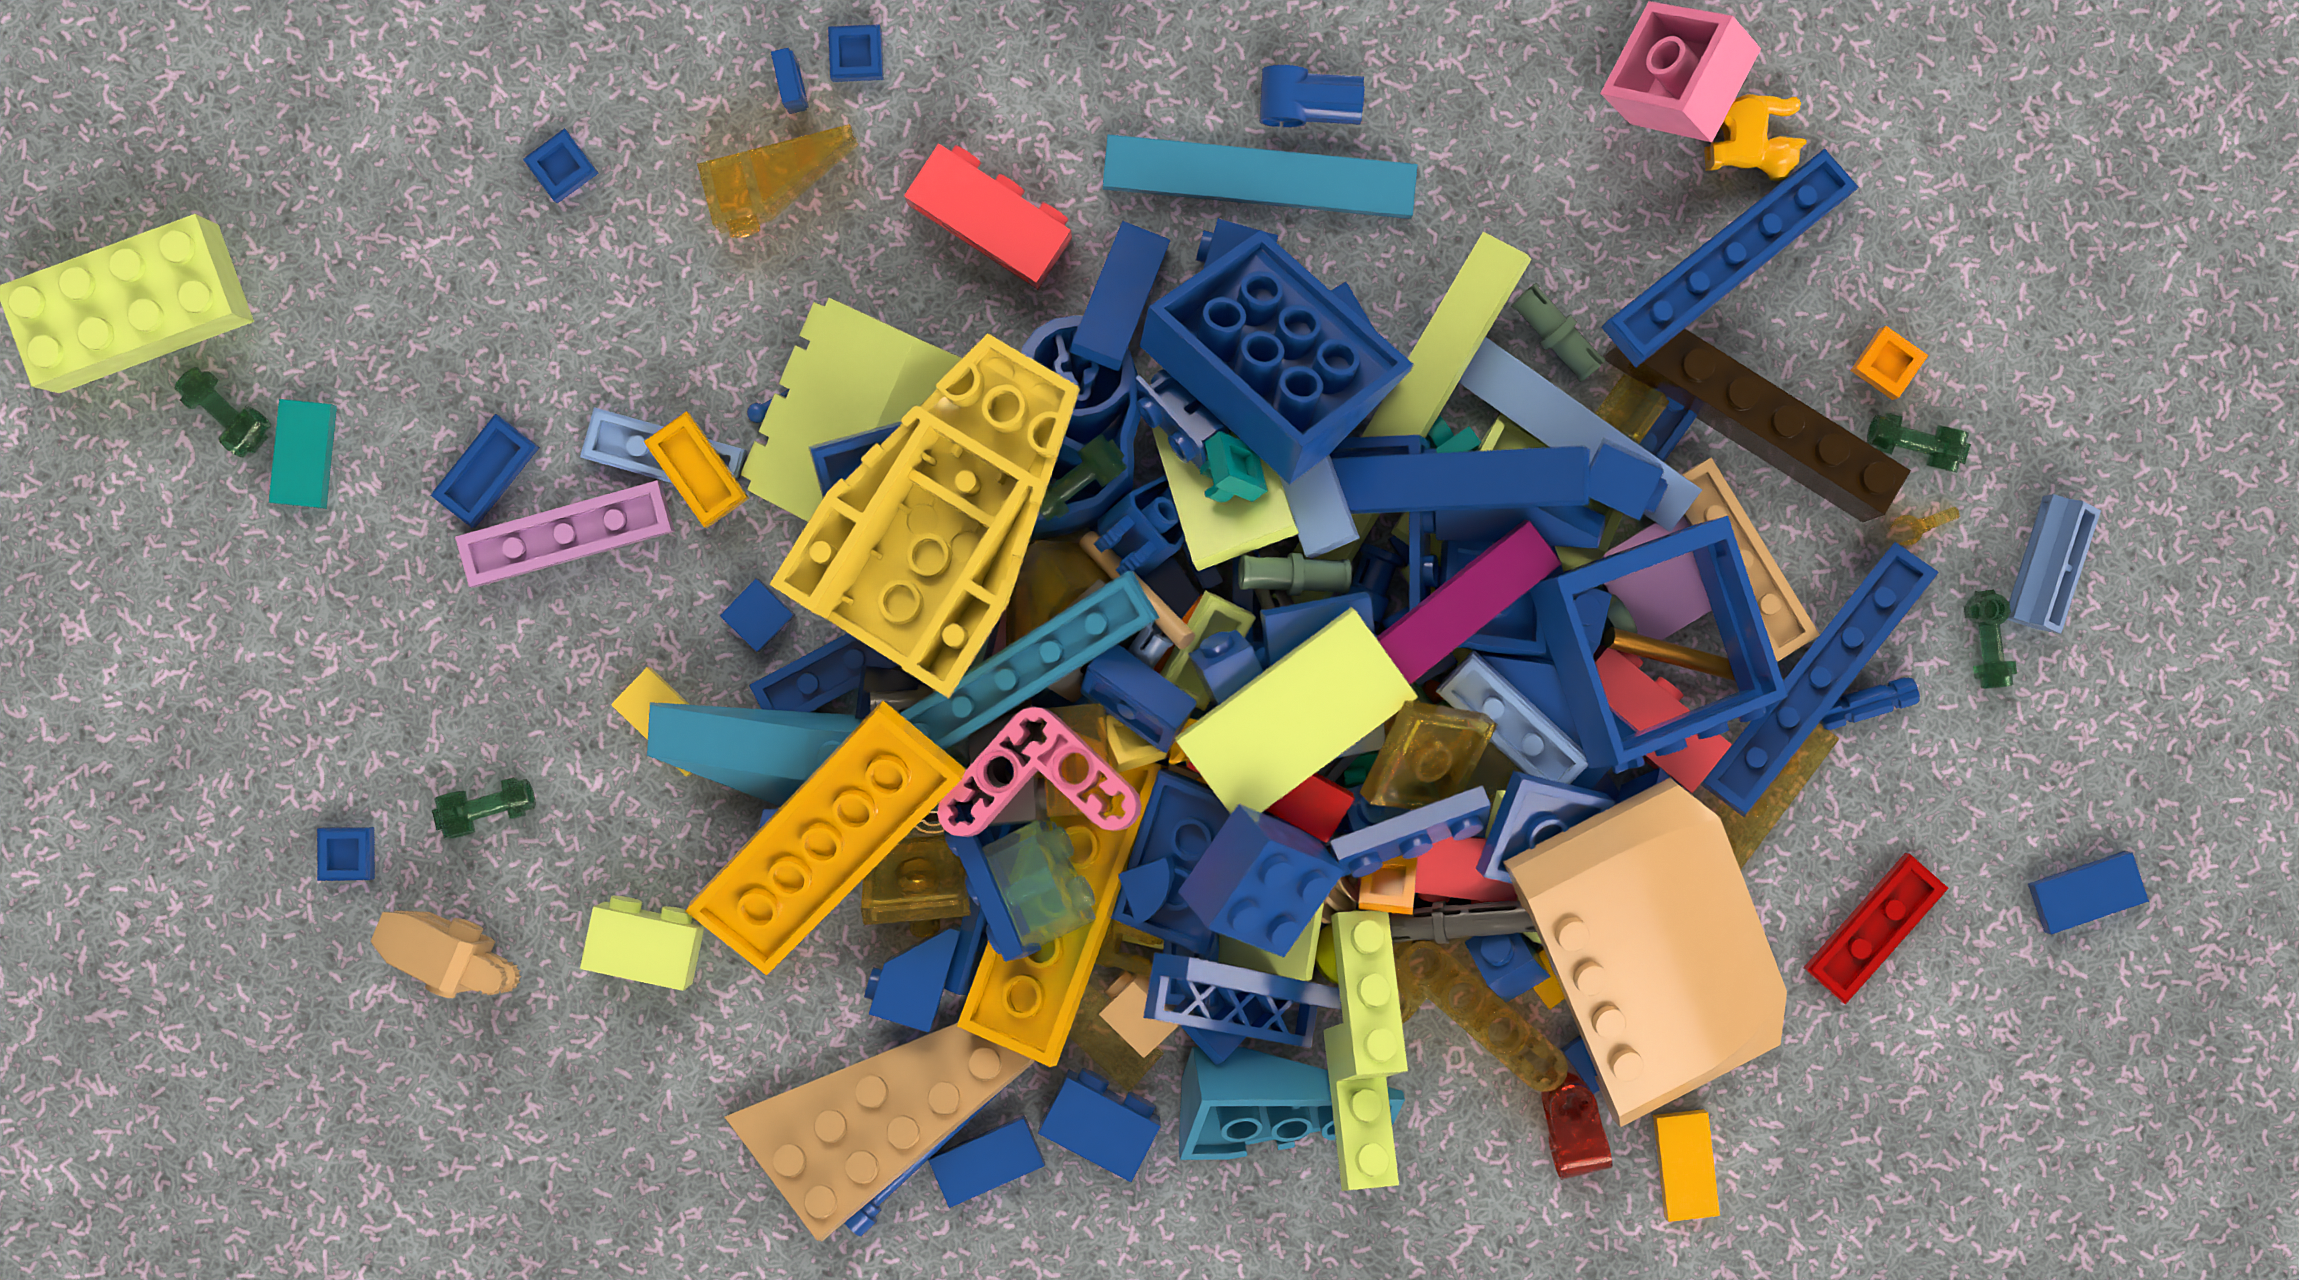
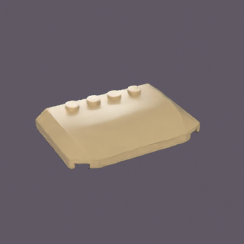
M1671 778L1569 828L1566 832H1561L1535 845V848L1528 849L1503 862L1522 907L1529 913L1597 1072V1076H1595L1596 1082L1612 1119L1619 1127L1781 1045L1787 990L1722 821L1718 815Z

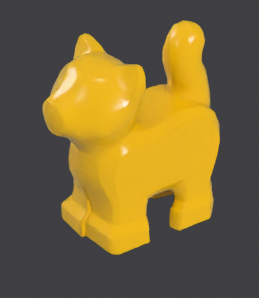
M1746 94L1736 98L1720 126V129L1723 130L1724 141L1712 142L1710 146L1704 148L1705 170H1718L1722 166L1738 168L1757 167L1765 172L1772 181L1787 179L1790 171L1799 163L1801 148L1807 144V141L1803 138L1787 136L1768 139L1769 114L1781 117L1795 114L1800 110L1801 102L1799 98L1793 96L1788 99H1781L1774 96H1758L1754 94Z

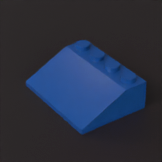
M1260 230L1148 307L1140 347L1289 485L1326 458L1413 367V363L1263 230Z

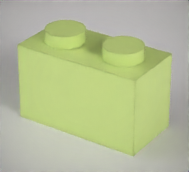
M611 896L610 903L602 902L593 907L580 969L682 991L693 984L705 927L698 921L692 920L693 917L685 912L686 909L664 906L661 913L641 909L642 901L624 896Z

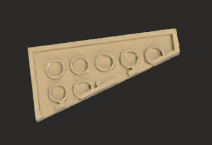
M955 1023L724 1117L815 1239L823 1241L1031 1066L1035 1060L957 1027L958 1023Z

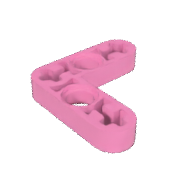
M1029 707L1017 713L969 766L962 780L939 802L937 814L940 824L950 834L956 836L977 835L986 829L1038 770L1089 819L1103 829L1122 830L1130 827L1140 815L1141 801L1136 790L1056 714L1047 709ZM1045 720L1047 724L1043 729V733L1048 738L1045 743L1033 741L1022 751L1023 754L1031 757V760L1026 764L1020 754L1007 748L1006 745L1011 740L1013 745L1021 746L1030 735V731L1026 727L1028 721L1040 723ZM1073 753H1080L1088 761L1089 774L1084 781L1073 785L1065 780L1061 767L1067 756ZM1004 756L1013 764L1014 776L1008 785L997 788L988 780L987 769L993 759ZM1102 773L1107 777V780L1098 786L1111 796H1118L1123 793L1126 797L1121 804L1122 808L1126 811L1124 817L1111 815L1106 818L1103 813L1108 806L1097 794H1090L1088 801L1083 798L1082 795L1096 786ZM975 780L983 792L993 796L995 799L990 804L988 799L980 798L970 811L972 816L975 817L973 823L960 822L957 824L955 818L959 812L954 805L957 801L968 803L980 792L970 786Z

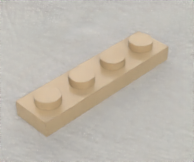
M1712 457L1681 474L1702 489L1701 493L1683 515L1689 526L1724 516L1729 517L1776 661L1778 662L1820 636Z

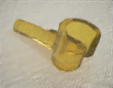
M1953 506L1919 519L1912 515H1903L1895 519L1889 526V529L1895 528L1899 524H1906L1912 529V540L1899 543V545L1908 549L1920 540L1923 533L1958 519L1960 513Z

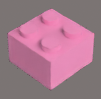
M1648 1L1600 94L1632 125L1713 142L1761 48L1734 16Z

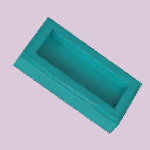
M279 399L268 503L327 509L337 412L336 405Z

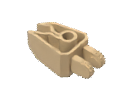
M422 911L382 912L371 938V943L387 964L426 983L425 989L445 998H455L457 993L471 990L481 991L482 994L489 996L499 994V991L501 993L512 991L520 983L519 978L521 976L517 965H513V962H508V959L492 953L495 941L491 937L482 934L483 928L465 919L453 918L450 921L433 913Z

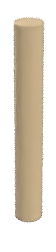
M1094 531L1086 533L1081 538L1079 546L1112 580L1118 578L1120 575L1115 569L1119 566V562L1122 559L1112 549L1101 553L1094 545L1100 538L1099 535ZM1133 571V574L1160 617L1154 623L1179 649L1188 647L1193 642L1195 633Z

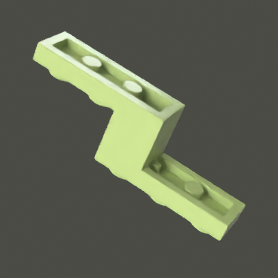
M1371 910L1337 912L1331 915L1343 1023L1327 1028L1323 1032L1342 1191L1397 1186L1399 1185L1386 1077L1406 1072L1408 1067L1388 912Z

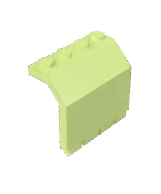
M828 298L825 306L813 302L799 336L809 340L810 343L807 350L796 345L794 346L779 382L780 385L790 390L787 397L774 393L758 431L769 437L768 442L765 445L754 441L740 474L751 480L748 491L809 522L823 500L808 446L900 422V419L915 405L919 407L938 389L936 384L962 359V357L927 343L831 298Z

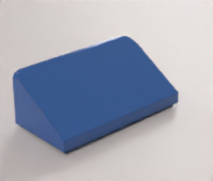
M1118 644L1094 658L1087 667L1080 688L1082 695L1165 753L1172 747L1175 737L1180 734L1197 703L1194 698Z

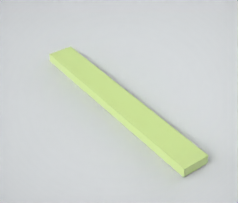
M1482 232L1408 357V360L1413 363L1411 371L1383 399L1361 437L1421 435L1425 438L1532 260L1528 254ZM1380 513L1351 514L1360 538L1313 559H1348L1351 563ZM1299 541L1293 553H1302L1304 559H1310L1305 556ZM1302 591L1300 596L1291 597L1295 604L1330 598L1333 592Z

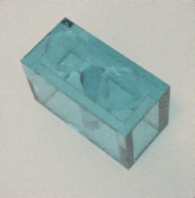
M1036 820L982 847L1023 947L1043 946L1096 920L1091 907L1095 904L1093 891L1088 881L1082 875L1078 876L1070 858L1074 855L1072 842L1066 831L1061 826L1057 827L1055 822Z

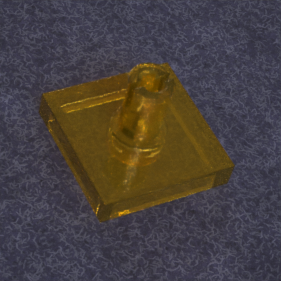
M1405 700L1401 710L1384 721L1386 740L1360 790V794L1372 805L1416 810L1463 793L1498 724L1486 713Z
M944 835L903 838L863 878L861 913L864 925L909 921L912 935L916 937H929L939 931L940 918L971 916V897L965 885V877L968 875L960 857L950 850Z

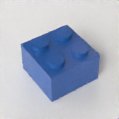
M1238 804L1178 892L1207 929L1285 957L1346 870L1313 835Z

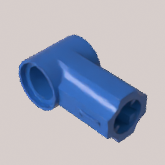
M1271 65L1264 67L1261 79L1259 121L1261 124L1272 127H1280V122H1283V127L1304 126L1306 122L1360 125L1364 106V76L1309 74L1308 69L1294 65Z

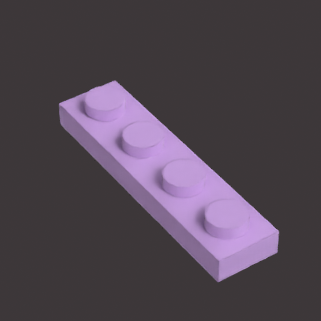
M656 480L459 535L455 539L469 587L476 588L673 533L675 529L662 483Z

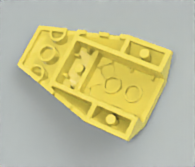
M988 333L936 384L938 389L919 407L915 405L900 419L903 423L881 445L876 443L861 458L863 463L845 481L841 478L826 493L769 584L813 613L829 620L897 663L903 670L950 698L1009 603L1080 391L1077 385Z

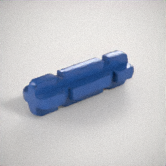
M1904 677L1888 682V687L1880 684L1841 696V701L1837 700L1819 725L1822 729L1832 730L1845 726L1846 721L1855 723L1892 712L1894 706L1896 709H1902L1915 705L1920 701L1917 684L1913 678Z

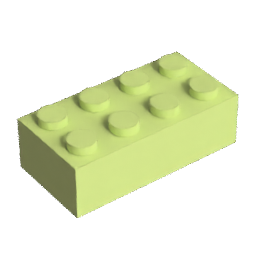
M197 214L187 216L0 285V302L31 387L55 393H62L254 322L219 225Z

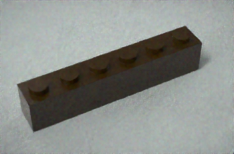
M1687 329L1682 330L1637 367L1629 361L1613 341H1611L1603 354V357L1606 359L1605 361L1649 389L1659 390L1663 393L1661 396L1664 398L1667 396L1683 405L1685 411H1693L1698 415L1696 418L1862 523L1886 514L1911 472L1910 469Z

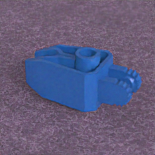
M1166 475L1130 492L1097 519L1101 537L1094 545L1101 553L1112 549L1122 559L1119 562V566L1115 569L1120 576L1127 571H1134L1136 574L1143 576L1148 575L1176 553L1186 539L1176 506L1173 504L1174 499Z

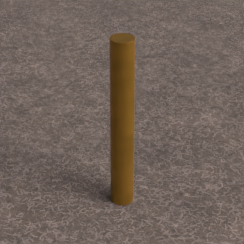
M1610 627L1604 635V646L1606 648L1736 681L1729 659L1726 657Z

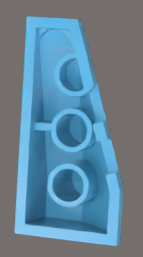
M650 702L647 756L781 807L863 720L855 719V715Z
M1192 1047L1181 1079L1178 1150L1180 1160H1219L1248 1156L1246 1145L1270 1140L1277 1141L1278 1150L1295 1147L1294 1141L1304 1138L1309 1133L1321 1131L1325 1139L1336 1140L1328 1070L1245 1047H1237L1225 1061L1215 1065L1200 1047ZM1387 1087L1393 1126L1405 1101L1402 1090Z

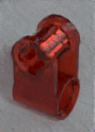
M1567 1071L1551 1075L1542 1086L1541 1100L1549 1130L1548 1141L1550 1150H1556L1551 1152L1560 1180L1612 1168L1611 1151L1601 1123L1594 1094L1576 1074ZM1574 1093L1576 1097L1571 1100L1572 1108L1565 1110L1562 1106L1567 1103L1566 1095Z

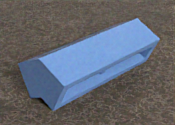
M2055 494L2043 496L2003 619L2038 630L2062 633L2101 510L2080 500L2068 499Z

